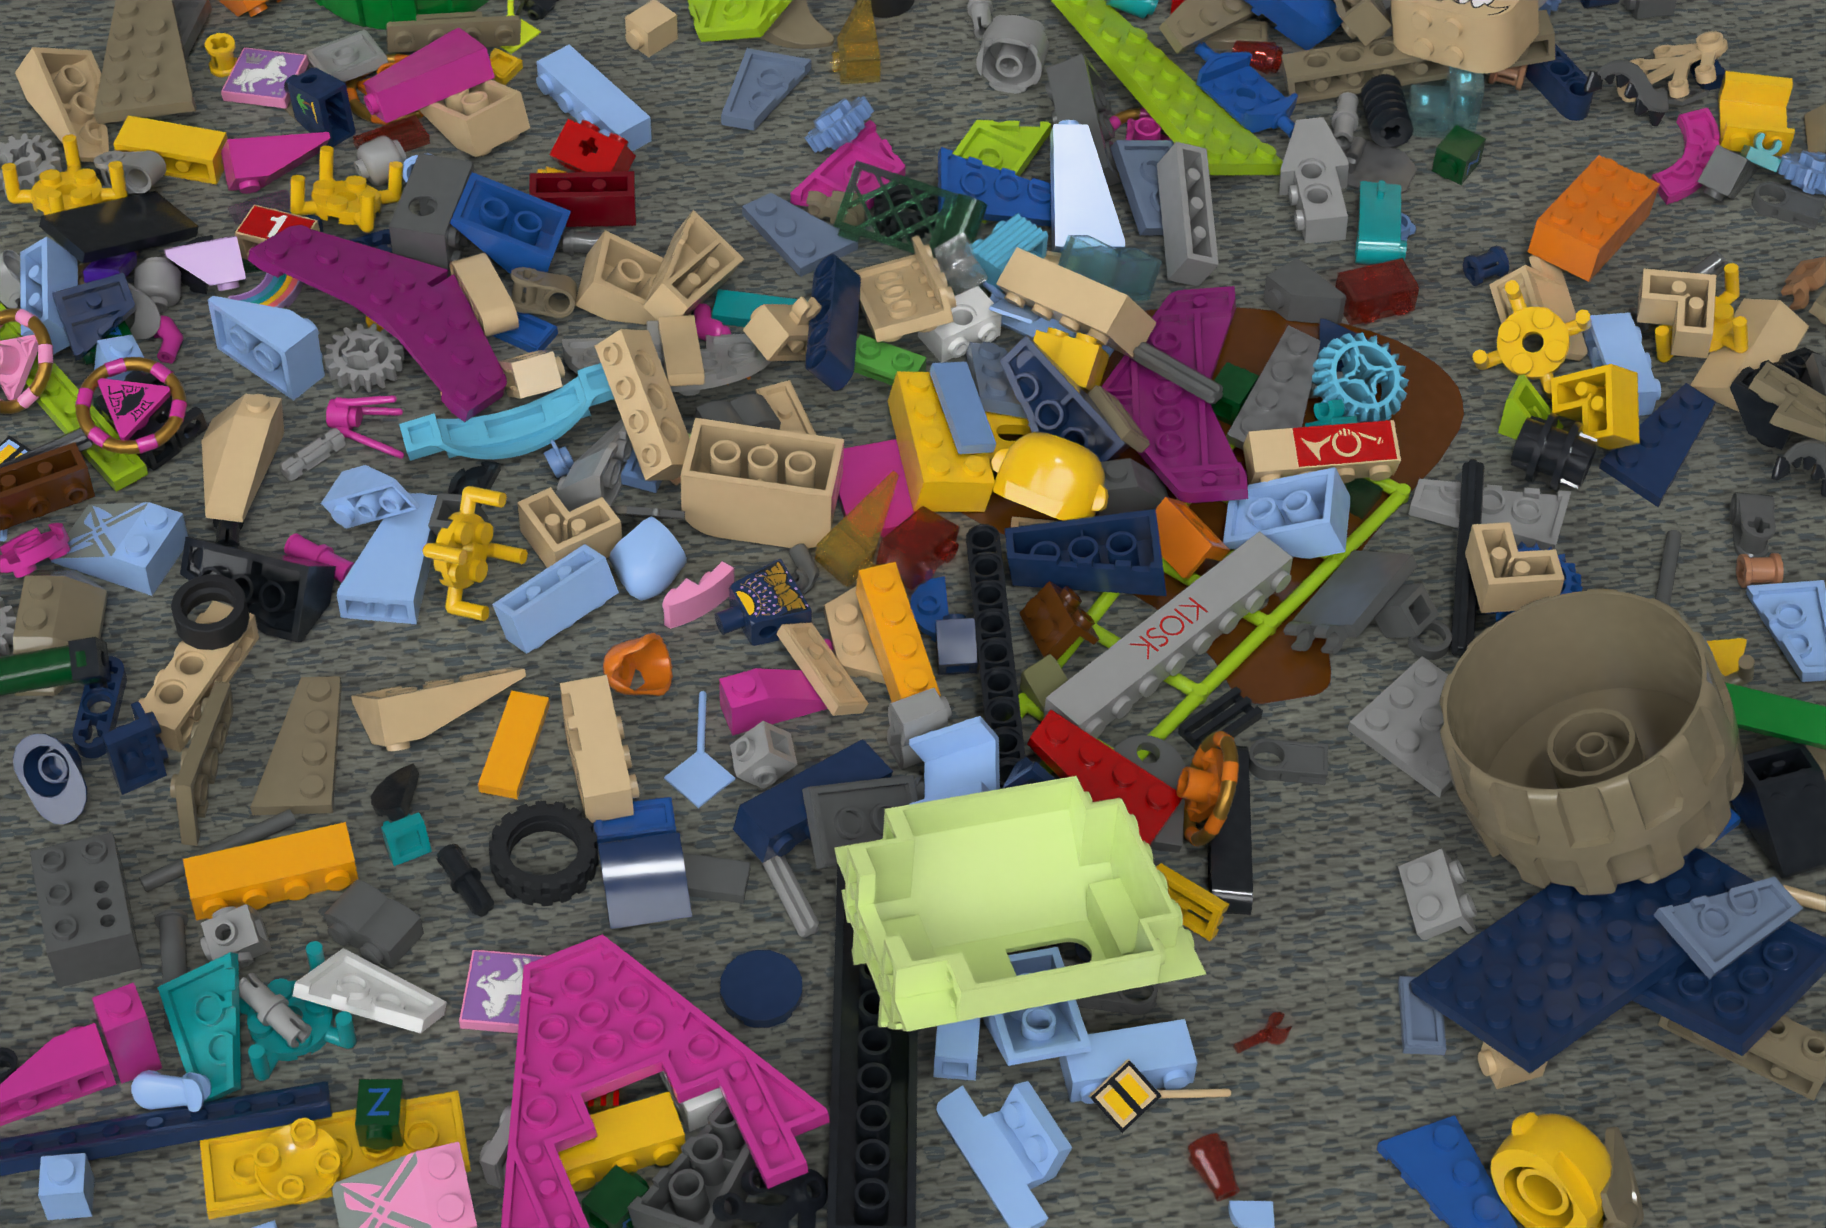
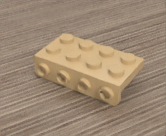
M919 236L912 237L914 255L855 270L861 276L859 305L877 343L881 341H897L903 335L914 332H930L936 329L937 326L954 322L951 308L957 307L953 289L951 286H948L944 272L940 271L937 258H933L930 245H923Z

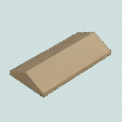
M1743 299L1734 313V318L1743 316L1747 319V351L1737 353L1724 346L1710 352L1691 386L1717 403L1739 412L1730 386L1742 369L1750 366L1755 370L1759 368L1761 362L1766 360L1772 363L1779 361L1781 355L1797 349L1809 328V325L1781 300Z

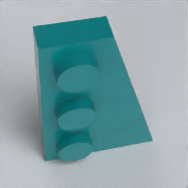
M230 952L157 987L185 1072L205 1075L211 1083V1094L203 1103L216 1101L241 1089L239 956L237 953Z

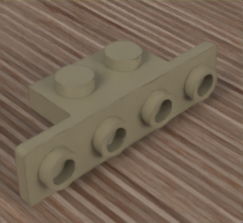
M482 11L420 14L416 16V21L387 23V51H418L456 28H461L485 47L517 46L520 44L521 19L518 15L483 17Z

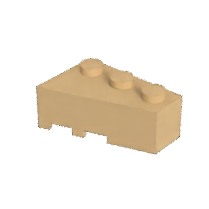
M607 675L560 683L565 735L585 819L588 818L591 823L596 822L595 820L601 819L605 821L634 815L633 799L639 798V788L636 775L628 774V769L632 768L628 745H622L621 742L624 739L621 717H616Z

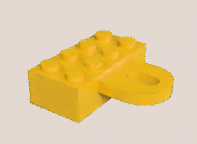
M897 371L888 398V406L913 511L985 512L995 484L991 465L992 458L999 450L1008 449L1015 442L1004 440L998 435H1026L1032 433L1028 425V419L985 411L996 441L994 452L958 454L930 373Z

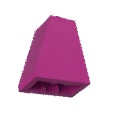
M134 982L92 997L95 1014L121 1084L133 1080L143 1071L162 1069L148 1018Z

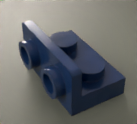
M139 701L131 704L135 721L101 735L116 785L122 795L167 776L163 760L169 758L161 738L159 736L156 737V735L162 733L160 725L152 711L145 713Z

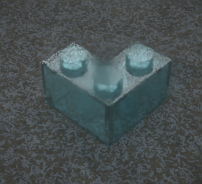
M1449 66L1445 87L1411 84L1407 108L1413 125L1412 136L1444 139L1455 125L1475 133L1484 95V74Z
M1068 235L1058 265L1124 293L1133 301L1150 299L1162 260L1137 248H1114L1090 235Z

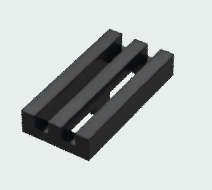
M1236 686L1181 723L1178 734L1197 751L1199 745L1202 744L1200 740L1213 731L1220 729L1226 722L1242 711L1245 715L1221 731L1234 738L1262 718L1263 710L1258 706L1252 707V700L1247 696L1243 698L1241 690Z

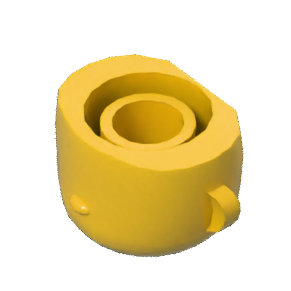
M1032 432L1017 439L1010 448L999 450L992 458V468L998 473L993 492L1006 499L1062 521L1095 517L1096 511L1101 512L1106 509L1108 490L1104 486L1105 473L1102 464L1096 454L1082 445L1049 433Z
M1530 1112L1516 1117L1512 1123V1132L1499 1146L1491 1159V1175L1494 1185L1509 1212L1525 1228H1603L1604 1220L1602 1217L1605 1213L1602 1208L1600 1193L1611 1176L1612 1165L1610 1155L1600 1139L1586 1126L1569 1116L1561 1114L1536 1115L1534 1112Z

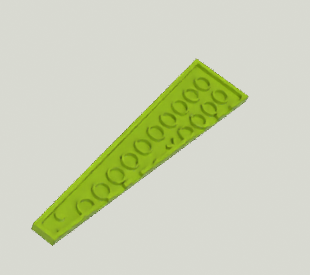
M1051 0L1174 143L1180 142L1207 149L1209 175H1280L1283 161L1276 155V149L1267 143H1262L1254 134L1244 128L1196 85V82L1171 61L1161 49L1147 39L1148 34L1144 30L1131 25L1113 7L1107 5L1105 0Z

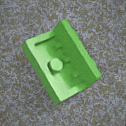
M860 334L856 341L854 372L893 385L897 371L926 372L927 357L882 341L877 343L874 338Z

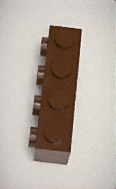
M75 442L0 468V530L8 529L14 525L42 517L48 513L95 497L88 467Z

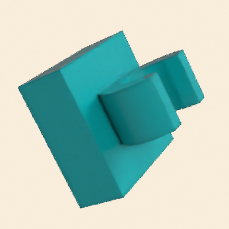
M1759 132L1754 137V147L1744 145L1740 156L1747 158L1755 165L1777 172L1782 159L1772 155L1779 152L1782 141L1775 139L1771 148L1764 149L1762 141L1766 134Z
M1342 399L1330 400L1328 403L1314 404V414L1319 421L1305 423V427L1358 422L1357 416L1343 417L1345 407Z
M419 812L413 815L408 813L407 817L392 823L389 821L383 823L381 830L388 856L394 866L432 852L425 822Z

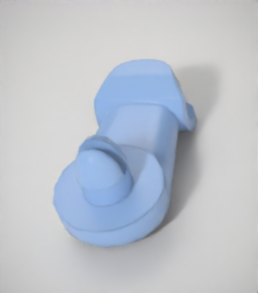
M147 1070L134 1078L131 1085V1093L136 1103L144 1109L154 1110L187 1106L189 1111L197 1112L203 1106L204 1100L211 1094V1083L205 1075L188 1072L182 1077Z

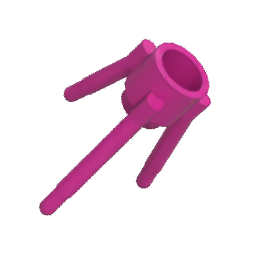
M396 396L336 397V399L329 401L326 410V423L328 427L337 428L346 438L399 459L404 458L402 451L352 431L353 427L361 425L363 415H402L403 410L400 408L364 407L365 405L394 403L397 401Z

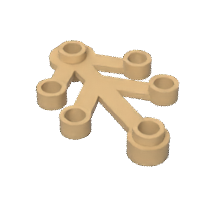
M1711 31L1699 35L1696 38L1695 44L1661 45L1654 49L1655 59L1638 58L1630 62L1638 65L1645 72L1651 84L1674 73L1673 79L1668 82L1669 95L1672 98H1682L1690 92L1687 78L1691 64L1701 59L1700 65L1695 68L1697 83L1708 84L1715 81L1717 78L1714 66L1715 59L1720 58L1727 51L1728 43L1723 38L1722 33ZM1628 83L1622 88L1617 87L1618 95L1622 97L1623 101H1636V97L1626 98L1624 96Z

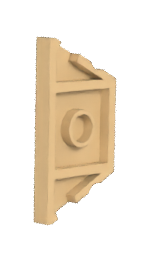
M855 586L824 605V615L833 646V653L849 676H863L871 681L885 684L856 596Z

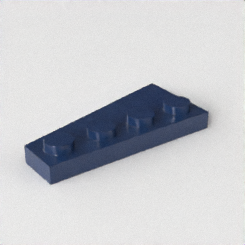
M1684 384L1639 425V444L1613 449L1601 460L1599 468L1659 508L1664 495L1673 483L1692 445L1697 440L1710 417L1716 401L1691 385Z

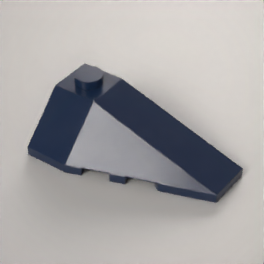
M1028 335L1000 360L1014 394L1022 405L1032 432L1049 433L1082 445L1096 454L1100 462L1116 460L1130 447L1120 439L1089 395Z

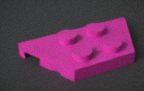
M868 120L864 124L865 128L858 133L855 139L840 146L790 193V203L808 207L809 205L806 204L809 191H819L827 197H831L833 190L867 195L868 212L874 206L877 191L881 192V187L885 184L890 187L891 181L896 180L898 183L903 179L906 166L899 156L892 152V147L886 139L882 140L876 133L875 123Z

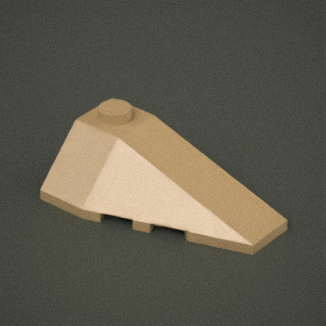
M32 47L15 72L26 100L62 143L63 136L69 134L76 136L81 162H94L95 157L109 152L107 126L104 123L98 124L94 116L101 71L92 51Z
M244 394L212 419L202 439L206 518L235 522L244 521L284 435L282 398L269 397L263 394Z
M508 667L462 675L459 677V682H454V679L426 681L421 690H417V687L402 688V686L356 694L351 697L371 743L386 746L387 751H399L410 748V741L428 736L526 677V673L523 668Z

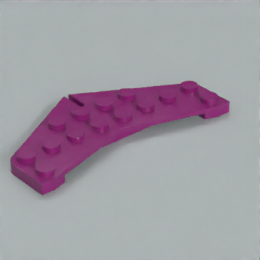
M302 225L290 226L250 249L248 261L260 270L277 278L287 274L351 304L396 337L442 392L441 401L450 412L462 421L466 422L503 397L507 378L455 275L453 274L447 278L449 270L309 229Z
M1235 286L1187 289L1170 293L1152 317L1156 325L1146 343L1212 379L1236 310ZM1124 355L1102 385V388L1120 401L1150 441V445L1142 453L1138 452V454L1178 500L1185 503L1248 499L1247 474L1241 462L1238 463L1210 403Z

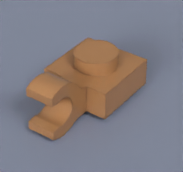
M1826 257L1801 261L1785 280L1787 285L1782 288L1781 294L1783 296L1793 294L1794 301L1789 307L1791 310L1805 308L1809 303V291L1817 290L1826 283Z

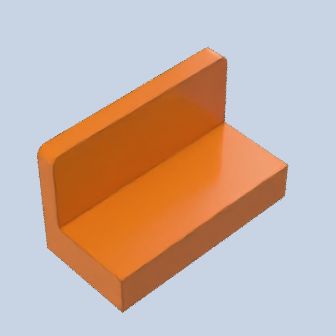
M1165 497L1157 506L1156 515L1162 557L1182 578L1189 579L1206 558L1222 561L1230 552V549L1185 502Z

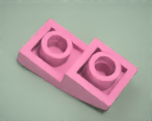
M722 561L712 572L709 571L704 574L699 585L686 578L677 589H671L665 596L662 604L664 609V625L670 629L684 625L705 615L729 597V587L734 583V568Z

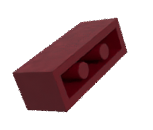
M634 171L529 174V195L571 211L566 227L636 226Z

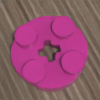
M48 524L51 531L40 534L38 528H35L4 543L0 547L2 553L0 555V572H13L16 578L23 577L37 569L36 563L48 557L50 560L67 554L71 550L68 545L70 538L63 524Z

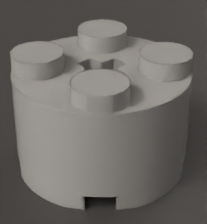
M998 15L993 19L984 33L976 59L978 73L981 77L983 74L990 81L989 86L997 91L1018 94L1026 91L1027 87L1035 85L1040 80L1049 50V42L1044 32L1043 24L1037 20H1030L1017 15Z

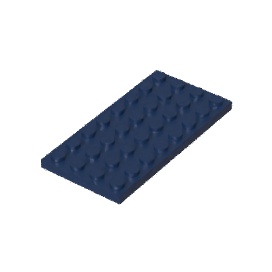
M1695 848L1683 857L1684 866L1677 872L1654 883L1647 884L1637 879L1617 884L1616 890L1612 894L1581 895L1574 886L1551 883L1411 981L1412 993L1531 1074L1690 959L1689 955L1655 918L1654 913L1658 908L1669 905L1675 907L1689 903L1692 899L1701 896L1711 897L1726 893L1731 888L1756 881L1703 850Z

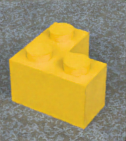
M1048 327L1046 333L1036 330L1033 341L1087 394L1096 385L1100 386L1109 355L1102 349V345L1097 343L1098 339L1082 333H1076L1075 338L1068 336V333Z
M1608 364L1551 378L1552 412L1578 422L1582 421L1583 434L1598 439V447L1611 450L1640 443L1637 372L1614 364Z

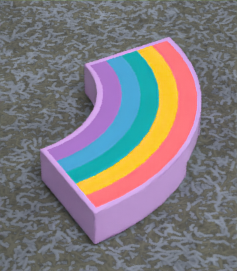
M266 273L265 278L257 287L243 294L229 296L228 299L277 308H288L299 295L303 282L287 274L277 278Z

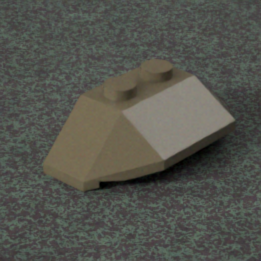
M36 570L25 575L13 634V654L66 646L68 641L90 637L100 639L108 598L107 590L77 570ZM62 685L15 693V696H55L64 688Z

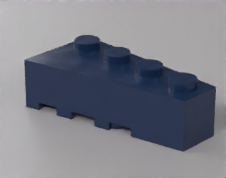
M1156 509L1005 528L1007 559L1013 586L1043 588L1051 581L1061 589L1067 586L1072 590L1167 596Z

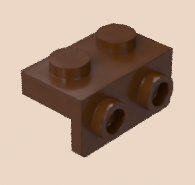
M1051 581L1035 597L1027 602L1019 614L1043 657L1051 654L1058 660L1079 637L1093 645L1099 641V637L1092 627L1095 624L1094 620L1080 607L1082 600L1078 594L1067 586L1061 589Z

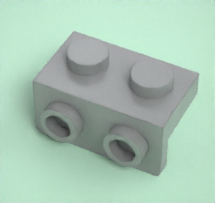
M1441 848L1398 866L1416 932L1422 940L1430 939L1459 926L1467 934L1476 932L1472 917L1477 916V910L1471 896L1464 892L1462 883L1467 882V877L1458 859L1453 861Z

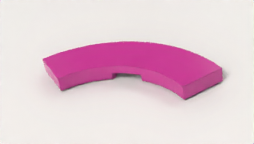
M1708 107L1678 115L1676 123L1684 137V154L1682 158H1679L1669 168L1652 174L1651 180L1660 184L1657 192L1666 205L1688 197L1703 186L1698 180L1716 146L1719 145L1720 139L1718 125Z

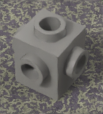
M765 721L760 722L730 745L736 777L763 789L775 783L798 765L791 733Z
M248 904L238 908H222L212 914L213 918L201 923L204 937L200 939V943L209 961L233 952L238 954L239 969L251 965L253 958L272 951L260 912Z

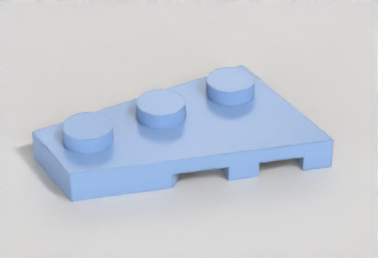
M1824 580L1747 586V597L1801 682L1826 681V588Z

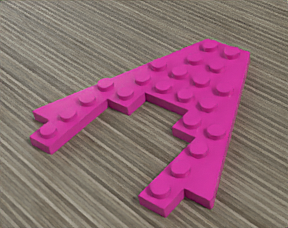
M603 934L524 965L501 1228H590L558 1152L598 1137L584 1102L659 1072H665L678 1103L720 1088L767 1189L809 1172L807 1162L795 1136L829 1123L828 1111L818 1101Z

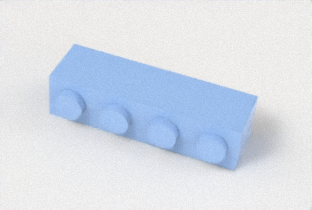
M567 45L537 61L538 77L536 82L538 88L543 94H549L557 102L559 108L564 113L571 114L579 124L582 120H586L600 128L599 133L609 137L610 133H615L629 142L627 147L631 151L652 141L651 117L571 45Z

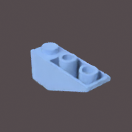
M367 465L342 471L321 502L329 511L334 521L346 529L413 511L420 506L396 479Z

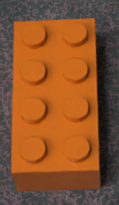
M1598 155L1537 219L1527 252L1589 282L1650 215L1660 184L1642 173H1636L1619 165L1612 159Z

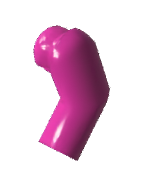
M699 304L694 309L699 339L706 341V335L720 336L731 334L728 326L723 325L719 320L711 318V308L709 305Z
M160 315V328L154 337L161 338L163 342L158 351L157 358L161 362L172 364L183 342V335L170 317Z

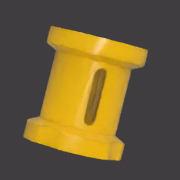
M216 33L209 36L205 41V50L211 58L209 62L210 72L216 77L229 76L237 62L233 52L235 40L229 34Z

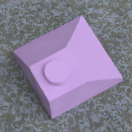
M237 236L163 249L165 257L210 286L217 285L218 291L240 287L238 280L246 279Z

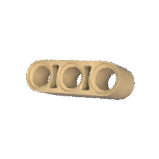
M486 253L450 262L451 275H455L486 337L519 327L515 305Z

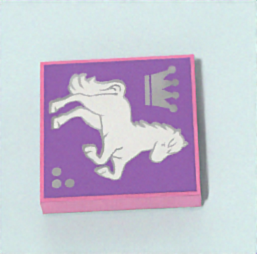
M244 47L221 91L223 101L287 109L291 99L290 94L284 90L285 81L292 75H300L306 71L309 65L307 55Z
M472 950L459 1019L460 1029L518 1033L524 965L545 956Z

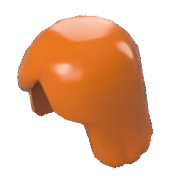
M648 633L640 638L614 645L604 657L603 673L607 675L609 686L615 692L624 695L661 696L665 695L670 688L673 678L671 658L667 646L660 635ZM635 669L641 672L645 681L637 690L630 688Z

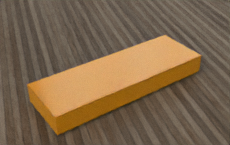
M511 690L478 783L479 792L518 799L550 707L549 697Z

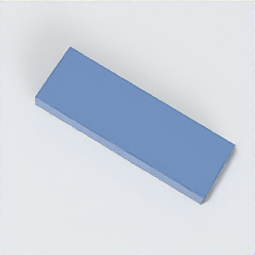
M967 362L932 363L929 373L958 454L993 453L996 441Z

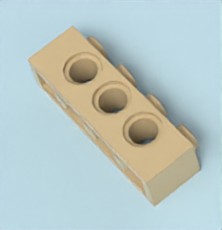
M620 329L595 345V349L645 481L674 480L681 476L690 440L649 330Z
M213 600L205 613L199 614L195 622L201 624L219 622L227 617L234 608ZM249 613L250 619L247 630L240 639L227 647L203 650L194 648L181 641L177 645L174 657L165 669L158 672L149 693L145 698L139 700L145 713L151 711L154 713L162 732L156 735V737L159 736L165 747L181 753L191 738L193 723L200 721L203 698L209 697L215 682L229 683L259 639L254 614Z

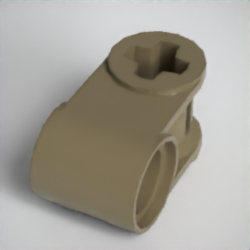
M519 267L511 271L513 288L510 297L517 312L534 313L555 318H564L573 312L577 297V285L571 277L541 272L527 267ZM563 293L568 299L558 300L552 294Z

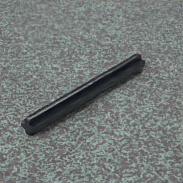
M1470 459L1469 462H1465L1462 465L1451 652L1453 655L1459 656V658L1467 650V646L1475 639L1477 596L1465 552L1472 525L1481 524L1485 466L1483 463L1477 462L1476 459Z

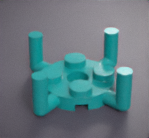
M312 941L308 943L306 954L310 972L325 961V956L320 942ZM283 978L271 981L267 987L275 995H283L289 1001L288 1007L294 1013L300 1015L302 1020L312 1027L311 1034L305 1042L301 1043L296 1038L299 1046L292 1048L270 1025H263L257 1019L258 1013L239 997L240 1013L248 1015V1030L254 1042L248 1049L254 1077L258 1081H265L270 1077L278 1061L297 1060L298 1056L309 1052L313 1054L320 1050L326 1042L345 1049L353 1048L356 1045L357 1038L352 1015L347 1011L339 1012L335 1017L336 1027H334L331 1007L292 996L296 981H288Z

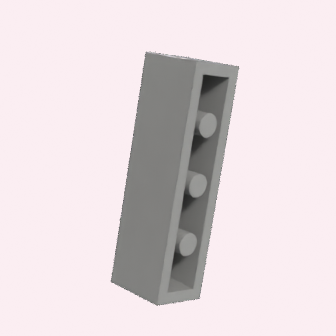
M1175 142L1157 163L1167 278L1169 281L1200 286L1219 265L1207 149Z

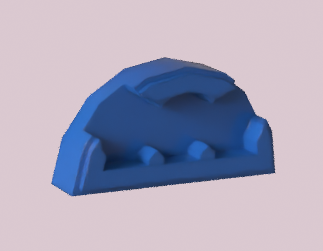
M945 576L929 579L919 585L911 597L910 606L918 629L924 634L931 636V640L936 642V620H943V616L949 615Z

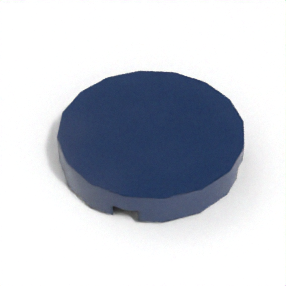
M752 950L738 955L726 966L720 978V999L726 1012L733 1019L735 1016L737 1019L742 1020L744 1025L752 1028H770L784 1023L792 1016V1012L797 1006L799 1007L802 1001V976L796 964L785 955L771 950Z

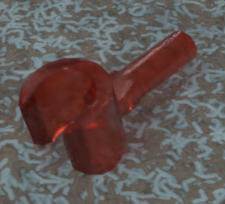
M1283 1012L1272 1013L1264 1029L1233 1044L1237 1054L1260 1043L1268 1042L1273 1045L1284 1043L1289 1036L1292 1026H1288L1285 1029H1280L1276 1026L1282 1022L1285 1014Z

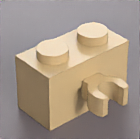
M800 297L793 305L763 304L753 311L750 316L751 320L744 327L743 331L767 361H806L809 320L813 319L821 311L822 306L814 297H811L808 302L804 297Z

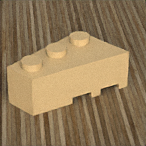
M693 210L675 232L643 307L657 321L658 317L687 316L728 280L744 258Z

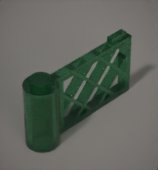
M856 160L833 226L840 229L838 236L858 243L861 236L915 254L908 234L927 225L932 236L929 245L933 258H937L940 271L956 276L957 270L965 271L970 257L969 250L976 240L988 205L970 196L953 193ZM862 171L875 175L881 186L863 196L857 185ZM881 177L891 180V182L884 185ZM899 184L908 186L913 198L895 207L887 190ZM914 188L924 191V193L917 196ZM856 191L859 198L852 201L854 192ZM884 193L891 209L873 218L865 201ZM931 195L944 198L945 201L941 212L927 218L920 201ZM861 203L869 220L857 226L845 223L848 209ZM916 203L924 220L905 229L898 212ZM894 214L902 231L890 237L881 235L876 223ZM937 220L935 229L933 230L930 223ZM872 225L875 233L865 230V228ZM904 236L907 243L898 241L897 239Z

